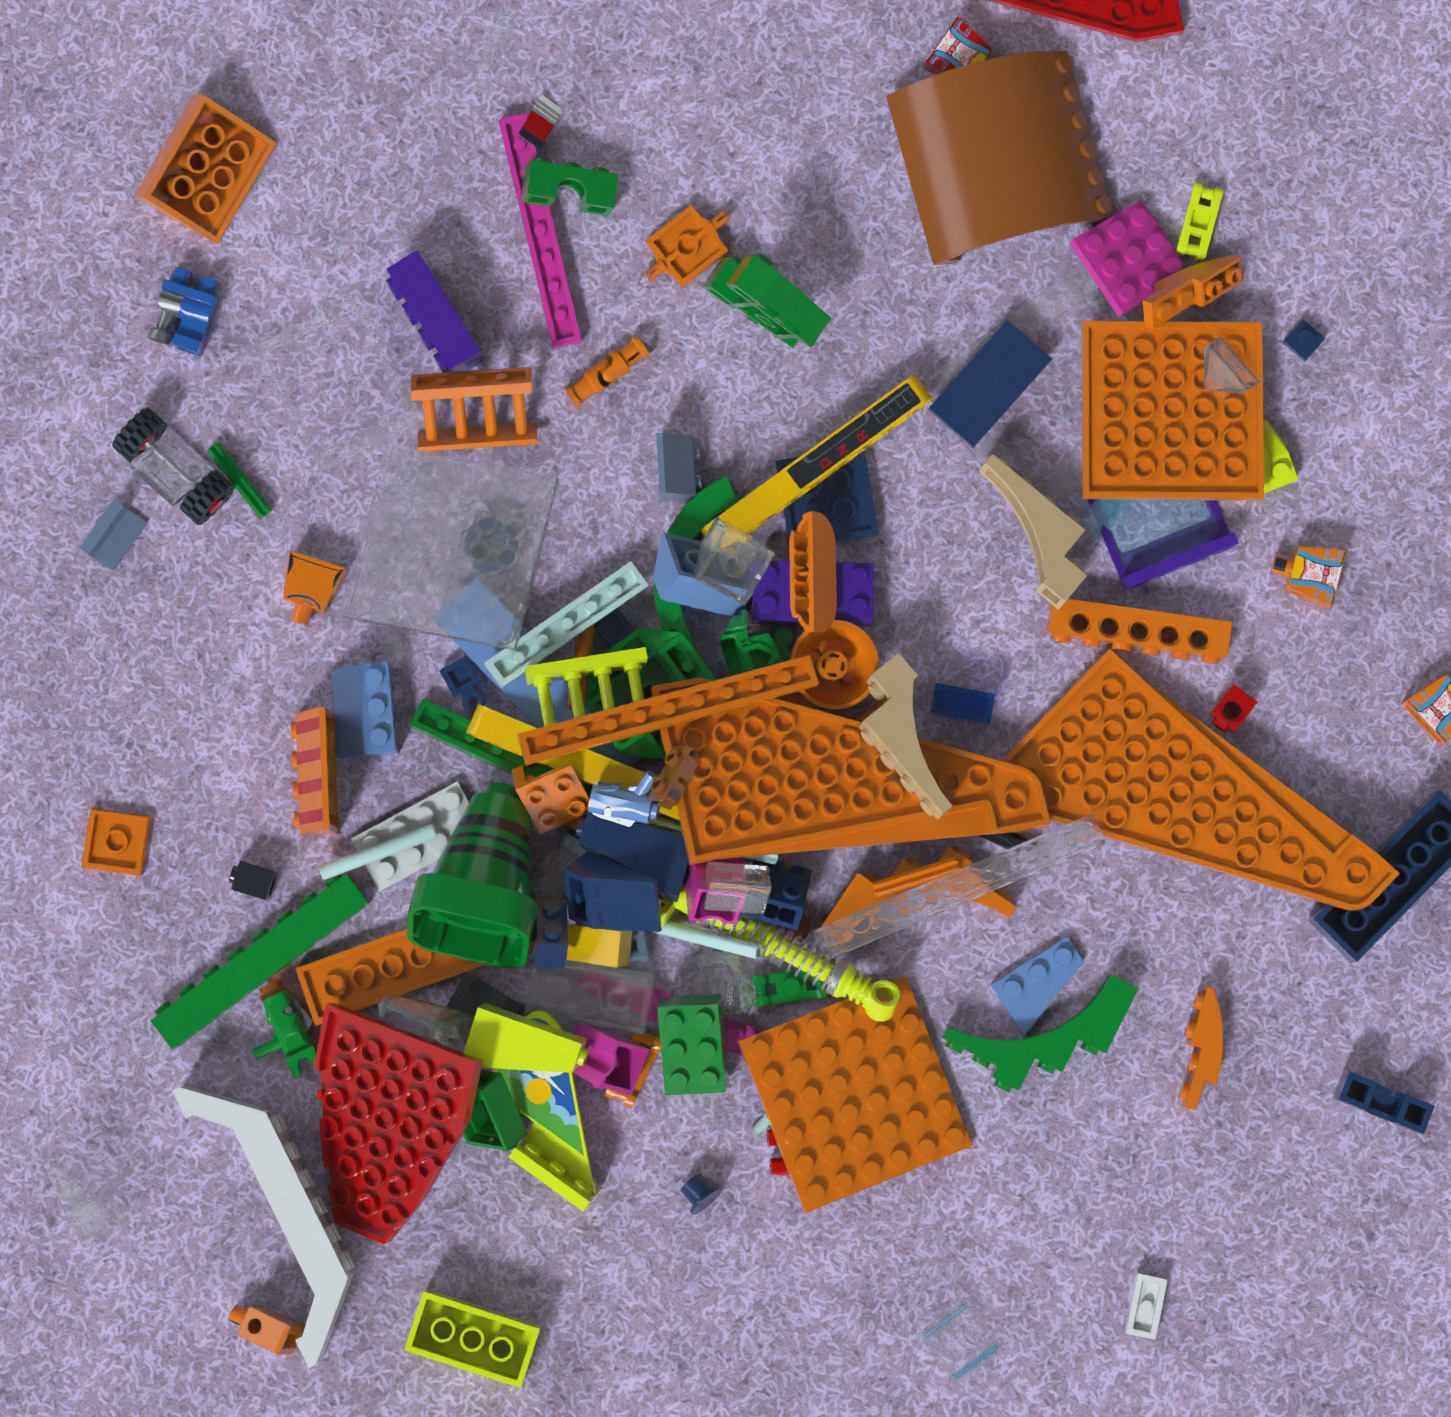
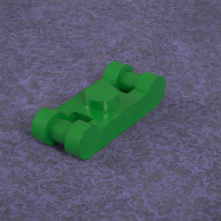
M800 970L796 977V971L750 977L751 986H755L756 997L753 998L754 1007L832 996L825 991L827 984L821 990L823 981L819 979L815 984L816 990L807 991L806 981L803 980L806 972ZM809 974L808 978H814V979H815L814 976H812V975ZM775 983L777 995L768 996L766 984Z

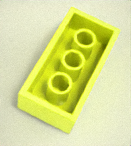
M426 1288L422 1293L404 1351L521 1388L541 1325Z

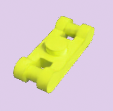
M1195 181L1176 246V252L1179 256L1184 257V254L1194 256L1197 261L1204 262L1224 189L1203 187L1204 183ZM1200 198L1209 200V207L1200 205ZM1190 235L1200 238L1199 245L1188 243Z

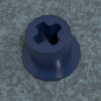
M700 1173L687 1181L680 1191L693 1205L690 1213L695 1215L714 1202L722 1193V1188L720 1186L713 1188Z

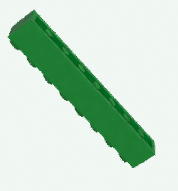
M339 874L329 879L325 883L327 888L318 895L314 891L301 901L303 906L294 913L290 909L276 919L278 925L272 930L268 931L267 928H264L251 938L254 943L244 950L240 946L227 956L230 961L220 968L216 964L203 974L205 980L197 986L191 983L178 993L181 998L173 1004L167 1001L154 1011L156 1016L150 1021L172 1050L177 1049L368 906L370 902L350 875L345 874L341 876Z

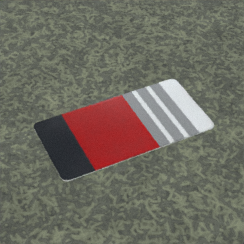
M540 95L519 131V136L540 150L562 112L561 108L545 96Z

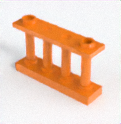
M519 367L411 375L412 401H422L426 429L425 431H418V452L436 453L441 450L513 445L524 447L530 444H538L537 423H527L524 396L525 393H533L532 368ZM511 394L513 397L515 424L497 426L494 396ZM481 396L483 399L485 426L467 428L464 398ZM451 398L453 401L455 428L438 430L434 400Z

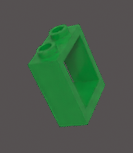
M485 1070L480 1072L471 1119L462 1133L467 1144L509 1151L514 1149L518 1142L528 1134L502 1073ZM480 1100H483L492 1122L489 1121Z

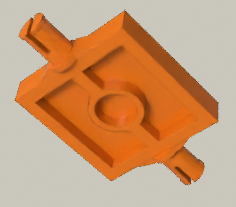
M692 205L687 207L645 240V244L655 255L657 262L647 271L643 272L645 277L652 282L665 272L673 277L681 289L686 287L728 253V249L718 237L717 230L730 221L729 217L725 216L724 211H721L712 220L708 221L700 216Z

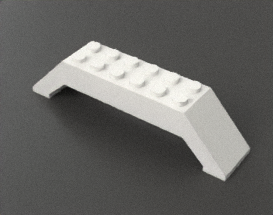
M190 1086L178 1087L172 1090L185 1118L198 1116L233 1129L315 1295L304 1332L295 1341L308 1367L316 1365L324 1356L353 1278L352 1268L355 1267V1263L349 1251L343 1252L338 1243L342 1237L335 1223L329 1225L325 1216V1213L328 1212L327 1206L321 1196H315L311 1188L315 1183L307 1168L302 1170L297 1160L301 1157L298 1147L294 1141L288 1142L284 1131L288 1130L283 1117L280 1113L274 1114L273 1110Z

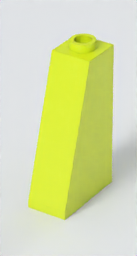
M483 1003L477 1008L464 1053L483 1060L481 1068L573 1073L579 1065L584 1066L589 1049L585 1048L587 1038Z

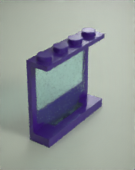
M1087 499L1125 591L1231 549L1239 544L1235 532L1230 534L1216 500Z

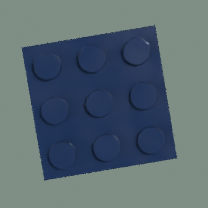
M865 451L783 509L788 543L791 531H796L797 526L803 519L802 515L810 511L819 512L828 519L833 528L836 542L878 536ZM799 457L776 460L777 473Z

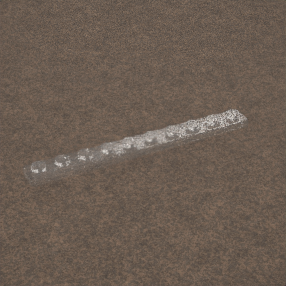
M1093 814L818 928L813 931L825 960H830L1104 845L1105 838Z

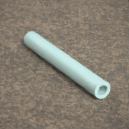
M433 824L320 865L318 868L322 879L326 880L437 838Z
M668 921L660 932H654L754 959H759L763 951L761 944Z

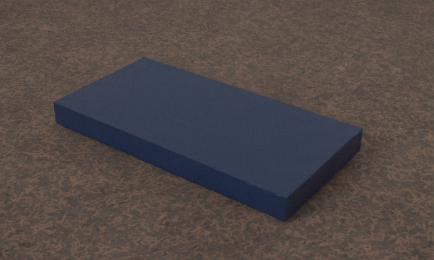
M1007 320L928 410L973 449L1052 361V358Z

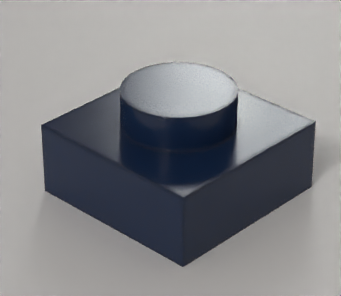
M1303 319L1282 343L1305 362L1326 338Z

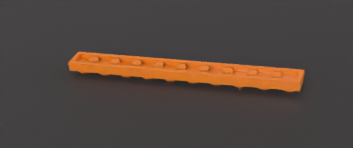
M807 655L518 733L517 738L525 765L813 688L819 682L811 657Z

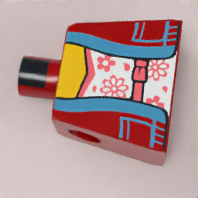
M957 16L927 59L924 70L936 75L961 66L988 60L991 56L992 48Z

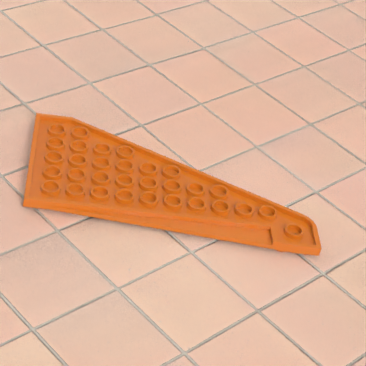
M699 677L655 685L651 687L652 697L711 682V680ZM776 698L660 729L665 756L675 745L690 746L692 748L691 751L699 755L697 760L699 765L690 781L686 782L682 778L678 780L679 783L686 787L678 802L677 810L690 865L718 859L1020 832L1046 827L1051 822L1042 785L1037 776L1027 768L918 738L921 752L930 773L952 805L948 812L937 820L934 815L929 816L920 805L921 800L914 792L910 793L904 788L900 781L901 776L895 769H889L883 763L878 749L874 745L870 746L861 736L862 730L859 728L862 722Z

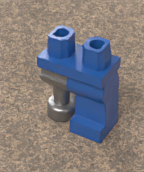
M175 267L170 279H164L162 290L158 298L161 307L157 327L150 328L147 338L170 346L173 335L168 331L174 318H180L182 320L178 332L174 335L172 345L176 349L201 357L219 300L216 298L219 283L215 279L202 276L198 289L190 288L188 285L192 273Z

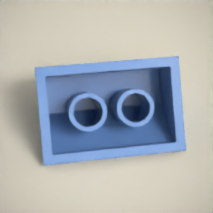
M665 532L661 535L653 576L660 599L733 617L737 615L754 593L739 551L728 549L718 555L709 543Z
M388 661L331 670L338 759L399 754L391 664Z

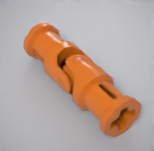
M633 335L629 343L618 351L613 350L610 352L606 359L600 360L584 371L583 377L571 386H564L563 389L574 405L580 409L584 401L595 393L600 394L619 376H624L630 372V367L642 358H649L650 354L640 339ZM597 374L603 377V382H599Z

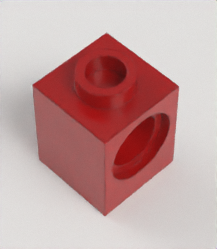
M1233 684L1226 690L1208 715L1213 718L1211 723L1224 733L1227 730L1232 733L1238 729L1258 702ZM1226 703H1232L1237 707L1238 715L1235 719L1228 718L1225 715L1224 706Z

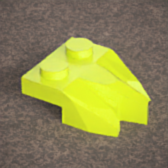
M1265 418L1263 420L1264 493L1297 481L1298 477L1285 444Z

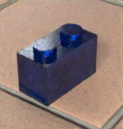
M936 683L933 688L928 715L988 726L991 721L995 694Z

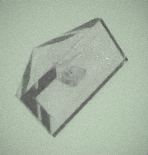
M1222 337L1204 348L1205 389L1244 394L1260 383Z

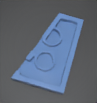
M1068 937L1063 938L991 984L992 989L1022 1036L1028 1032L1083 963Z

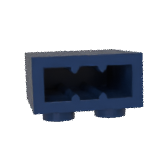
M753 860L746 883V895L739 915L798 930L813 870L778 860L774 865Z

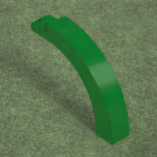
M727 476L712 483L692 498L676 516L667 533L696 540L701 534V530L708 523L736 504L738 501ZM654 582L655 605L661 629L663 631L683 633L698 653L683 617L680 604L661 600Z

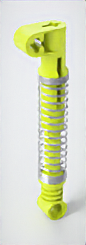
M684 880L678 903L658 893V899L662 901L661 906H659L662 928L666 925L675 909L688 914ZM739 915L736 924H724L720 920L713 918L706 919L703 922L696 921L698 925L709 929V931H712L714 928L718 930V934L723 933L730 937L761 944L763 947L761 958L764 955L769 957L772 954L769 963L773 961L775 956L781 959L777 965L778 967L782 965L783 961L789 963L786 972H789L792 965L798 968L795 977L798 976L800 970L806 972L804 981L807 980L809 974L815 977L812 986L819 979L823 981L821 990L828 984L825 991L831 994V996L846 998L848 995V1000L853 1001L856 999L855 1004L863 1003L862 1007L865 1008L867 1015L873 1020H889L895 1012L900 998V990L893 982L880 980L872 983L873 978L868 977L866 980V975L862 973L859 976V971L856 970L855 965L850 963V961L848 962L841 958L835 964L836 954H832L826 959L827 949L822 950L818 955V944L809 950L810 940H806L801 945V935L797 936L793 941V931H789L783 936L785 931L783 926L776 928L775 924H769ZM878 999L885 1000L887 1003L881 1002Z

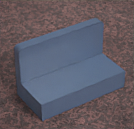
M113 499L79 548L110 570H115L143 531L147 522Z

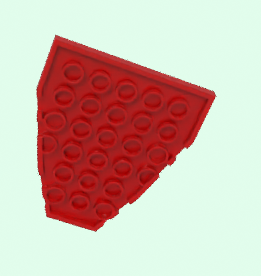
M332 1002L325 1006L315 1057V1071H320L321 1089L317 1090V1100H322L324 1116L319 1119L321 1152L324 1168L329 1167L332 1185L328 1186V1191L333 1202L334 1222L336 1225L381 1244H387L395 1238L427 1197L468 1125L473 1111L483 1060Z

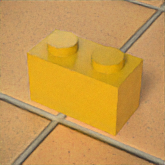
M577 922L568 924L566 961L616 968L629 966L632 931L592 929Z

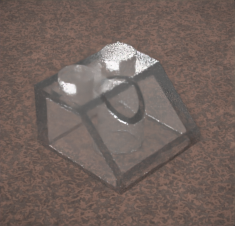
M716 517L701 542L693 578L745 605L776 553L767 543Z

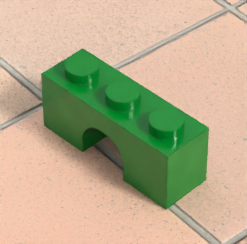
M537 157L534 160L531 159L524 169L521 202L550 207L557 199L558 188L566 186L574 189L579 195V212L609 216L615 208L618 174L609 173L608 169L602 167L586 169L573 162H566L562 165L552 163V160L548 158Z

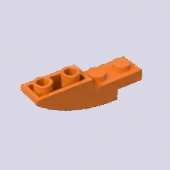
M1231 255L1202 262L1180 270L1155 283V293L1143 300L1145 326L1155 329L1193 304L1204 307L1242 283L1241 256Z
M1203 987L1202 992L1197 991L1192 1008L1197 1009L1193 1021L1188 1020L1184 1032V1037L1188 1038L1186 1045L1198 1049L1197 1053L1192 1052L1189 1057L1187 1070H1190L1191 1073L1188 1083L1183 1081L1178 1099L1182 1100V1107L1192 1110L1197 1109L1204 1082L1217 1085L1223 1053L1222 1018L1214 988Z

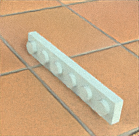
M630 561L487 660L484 665L502 689L525 673V666L538 664L646 589L649 585Z

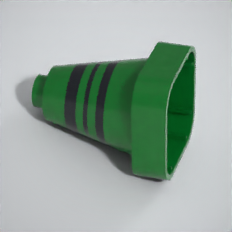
M494 782L487 785L486 792L476 793L472 796L432 873L422 874L417 877L407 914V938L414 945L430 952L496 967L519 968L524 966L527 961L537 913V904L530 898V815L514 786Z

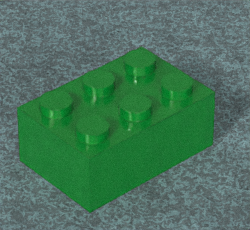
M722 994L662 997L657 1010L665 1095L726 1092L729 1084Z

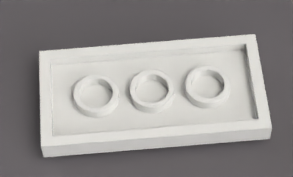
M458 781L351 838L357 851L433 824L437 838L365 865L379 892L439 860L469 803Z

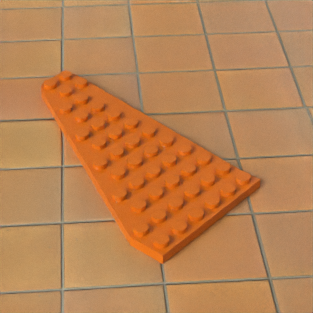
M1111 649L1090 668L1002 760L1003 762L1027 768L1037 776L1042 785L1049 818L1052 822L1344 910L1355 911L1368 907L1400 874L1377 852L1353 834L1348 833L1140 677Z

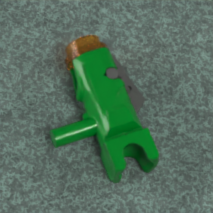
M281 979L258 989L261 994L259 999L264 1004L267 1024L273 1027L275 1035L272 1036V1040L252 1048V1052L256 1060L282 1049L292 1075L298 1077L302 1073L299 1065L301 1058L310 1059L315 1067L317 1048L308 1033L313 1020L288 990L287 985H283Z

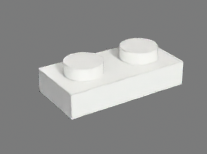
M1136 1272L1124 1333L1156 1340L1167 1279Z

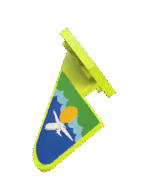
M536 1010L526 1016L527 1018L562 1030L558 1022L546 1011ZM495 1069L494 1072L502 1073L518 1111L534 1122L527 1132L528 1134L515 1147L509 1158L581 1211H584L601 1189L596 1186L597 1182L592 1176L573 1073Z

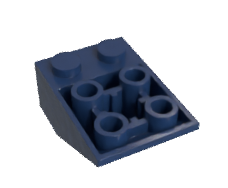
M590 852L584 853L563 868L570 920L592 929L660 932L662 930L656 879Z

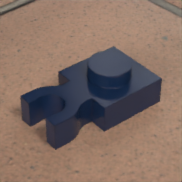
M466 656L439 670L453 697L462 695V705L467 714L472 712L468 704L470 699H479L482 706L487 704L483 695L474 689L475 686L481 683Z

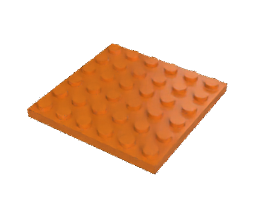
M1082 321V499L1264 500L1262 322L1166 321L1159 327L1151 329L1145 326L1144 321Z
M906 976L891 981L900 990V998L895 1012L889 1020H873L867 1015L865 1008L862 1007L863 1003L857 1005L855 1004L856 999L850 1001L847 998L738 1041L804 1213L972 1146ZM878 999L881 1002L887 1003L885 1000Z

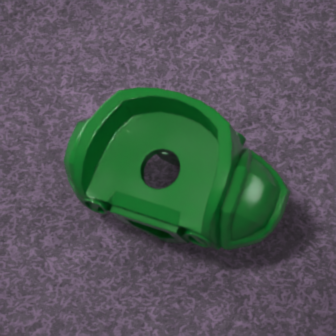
M746 609L740 610L739 614L732 617L727 627L723 629V634L718 636L730 676L789 661L791 657L788 645L793 640V634L790 629L786 627L778 628L773 634V640L768 633L748 635V612Z

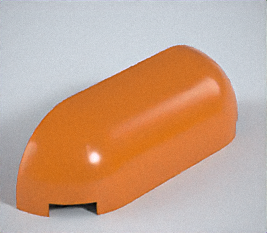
M810 511L802 515L803 519L797 526L796 531L792 530L790 534V609L793 618H797L804 628L803 630L821 633L830 628L836 616V541L833 528L828 519L819 512Z

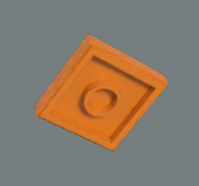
M90 808L81 868L142 876L151 816Z

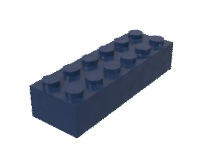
M1440 790L1432 792L1375 850L1400 874L1372 904L1361 910L1350 911L1323 903L1308 919L1350 963L1358 962L1451 867V801Z

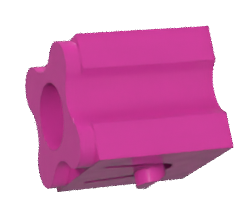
M742 857L689 864L684 879L688 921L703 922L706 919L713 918L720 920L724 924H736L746 895Z
M584 1022L578 1023L573 1030V1034L587 1038L585 1048L589 1049V1053L584 1066L579 1065L573 1073L591 1082L592 1087L606 1088L632 1095L650 1049L614 1031L588 1025Z

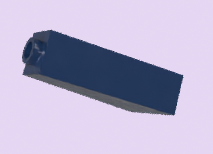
M589 811L587 812L586 819H579L575 836L580 837V847L594 855L656 879L658 893L678 903L689 861L683 835L637 823L627 827L595 816Z

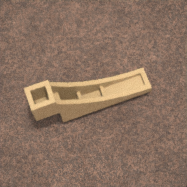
M992 454L979 472L995 486L1018 517L1028 537L1035 559L1039 587L1036 589V592L1059 610L1087 577L1082 567L1076 561L1068 560L1064 557L1085 532V529L1081 527V523L1077 518L1067 515L1060 510L1057 503L1051 497L1043 496L1037 491L1034 484L1028 478L1020 477L1015 473L1005 459L997 458Z
M898 653L875 671L866 682L869 685L868 689L871 695L878 701L882 700L884 704L868 716L859 728L862 730L861 736L870 746L874 745L881 753L880 757L883 763L889 769L894 768L901 776L900 781L904 788L918 796L921 800L920 805L929 816L934 815L938 820L948 812L952 805L930 773L919 745L913 714V684L918 675Z

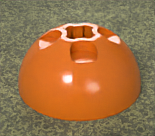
M834 620L830 628L821 633L807 631L802 633L792 649L790 660L810 655L819 684L816 687L799 691L800 694L812 704L826 709H844L862 701L870 693L869 685L866 682L879 669L878 653L871 638L858 626L842 620Z

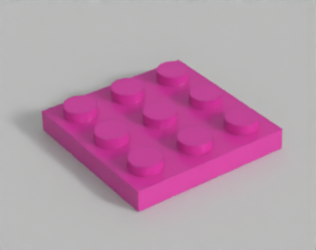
M1142 200L1075 237L1069 243L1118 317L1139 306L1145 298L1155 293V283L1187 268Z

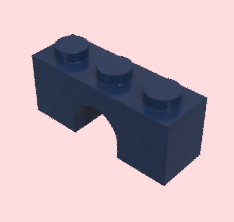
M1350 1071L1342 1072L1332 1097L1336 1101L1419 1134L1425 1133L1435 1107L1410 1095L1386 1088L1373 1080Z

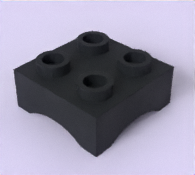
M466 972L435 1025L467 1043L477 1008L480 1005L487 1003L514 1013L519 1003Z

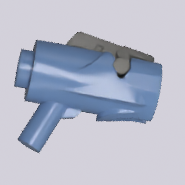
M647 771L638 786H630L629 788L620 787V783L596 781V785H593L588 811L592 812L595 816L630 827L635 821L650 824L652 819H657L660 810V801L647 799L650 794L648 791L657 775L652 771Z

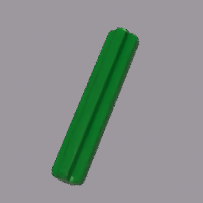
M220 442L213 444L207 450L209 455L259 518L267 516L272 511L271 506Z

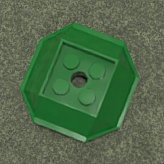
M640 627L605 652L611 653L646 647L647 666L642 667L640 671L643 692L646 688L655 685L699 677L711 681L717 680L681 632ZM624 670L613 671L612 675H610V682L615 707L633 703L628 673H624ZM589 675L585 696V706L591 714L603 711L598 678H595L594 675ZM660 729L612 742L620 754L660 761L666 758Z

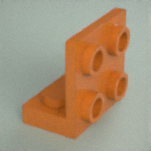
M571 763L564 764L537 777H534L533 774L527 775L523 766L511 770L515 790L539 834H543L587 814L590 798Z

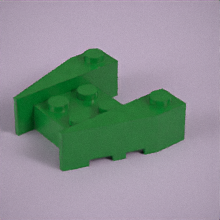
M758 253V255H746L743 260L736 256H733V258H721L702 286L705 290L732 309L736 307L749 316L748 319L756 325L759 323L771 332L773 336L791 348L795 346L798 340L812 348L831 320L829 315L772 267L773 262L766 256Z

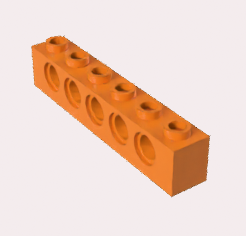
M1068 599L1059 610L1050 603L1046 635L1053 636L1052 641L1059 643H1070L1071 639L1083 640L1082 645L1099 648L1101 643L1112 644V649L1116 651L1130 652V647L1142 649V654L1159 656L1160 651L1172 653L1171 658L1189 660L1190 656L1201 657V662L1219 664V660L1228 658L1232 622ZM1072 617H1083L1087 623L1086 629L1083 631L1074 629L1071 624ZM1111 620L1116 625L1115 634H1105L1101 629L1102 621ZM1140 624L1145 628L1146 635L1144 639L1133 637L1131 633L1132 625ZM1169 628L1175 633L1174 643H1166L1162 640V629ZM1198 632L1204 636L1205 644L1203 647L1198 648L1191 643L1192 633Z

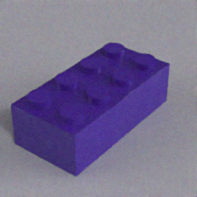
M417 250L386 268L389 274L386 282L389 285L390 291L397 301L403 299L405 302L401 305L405 315L412 326L416 324L420 326V329L417 330L420 335L419 337L428 351L435 350L436 354L433 357L442 373L470 371L484 362L479 348Z
M753 560L752 589L754 593L752 595V624L801 625L797 618H793L790 609V561ZM836 562L837 609L834 620L847 621L860 627L872 626L874 563Z

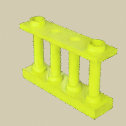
M646 647L525 666L527 685L534 684V687L538 688L544 726L556 723L550 691L552 681L564 679V682L568 683L574 718L585 716L580 686L582 676L594 675L595 678H598L603 711L615 708L610 675H612L613 671L624 670V673H628L633 702L644 700L640 671L642 667L647 666Z

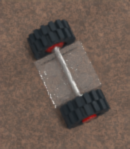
M146 407L139 413H136L133 419H130L127 425L121 428V432L115 436V440L112 442V447L131 463L130 468L170 505L174 507L183 500L180 510L196 525H202L211 516H214L223 503L227 502L235 487L173 430H170L162 437L161 434L165 432L167 423L149 407Z

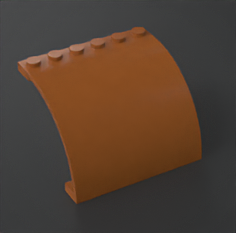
M1036 51L992 58L936 74L886 96L933 265L956 263L962 260L960 255L1016 236L1071 224L1102 223L1114 216L1112 203L1108 196L1104 175L1100 168L1096 147L1092 140L1088 119L1084 112L1080 91L1076 84L1072 63L1067 51Z

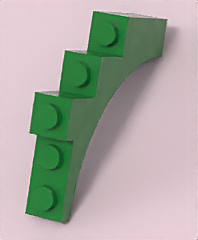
M1108 975L1100 990L1079 1013L1056 1028L1039 1035L1014 1040H990L970 1036L946 1027L941 1038L947 1040L945 1047L959 1054L962 1053L963 1049L974 1054L972 1058L974 1062L986 1068L989 1067L990 1063L995 1065L990 1074V1077L996 1079L993 1084L994 1086L1010 1093L1012 1088L1019 1091L1035 1059L1039 1061L1037 1067L1053 1074L1055 1070L1063 1072L1078 1041L1082 1042L1081 1049L1097 1056L1098 1052L1106 1054L1139 988L1114 975Z

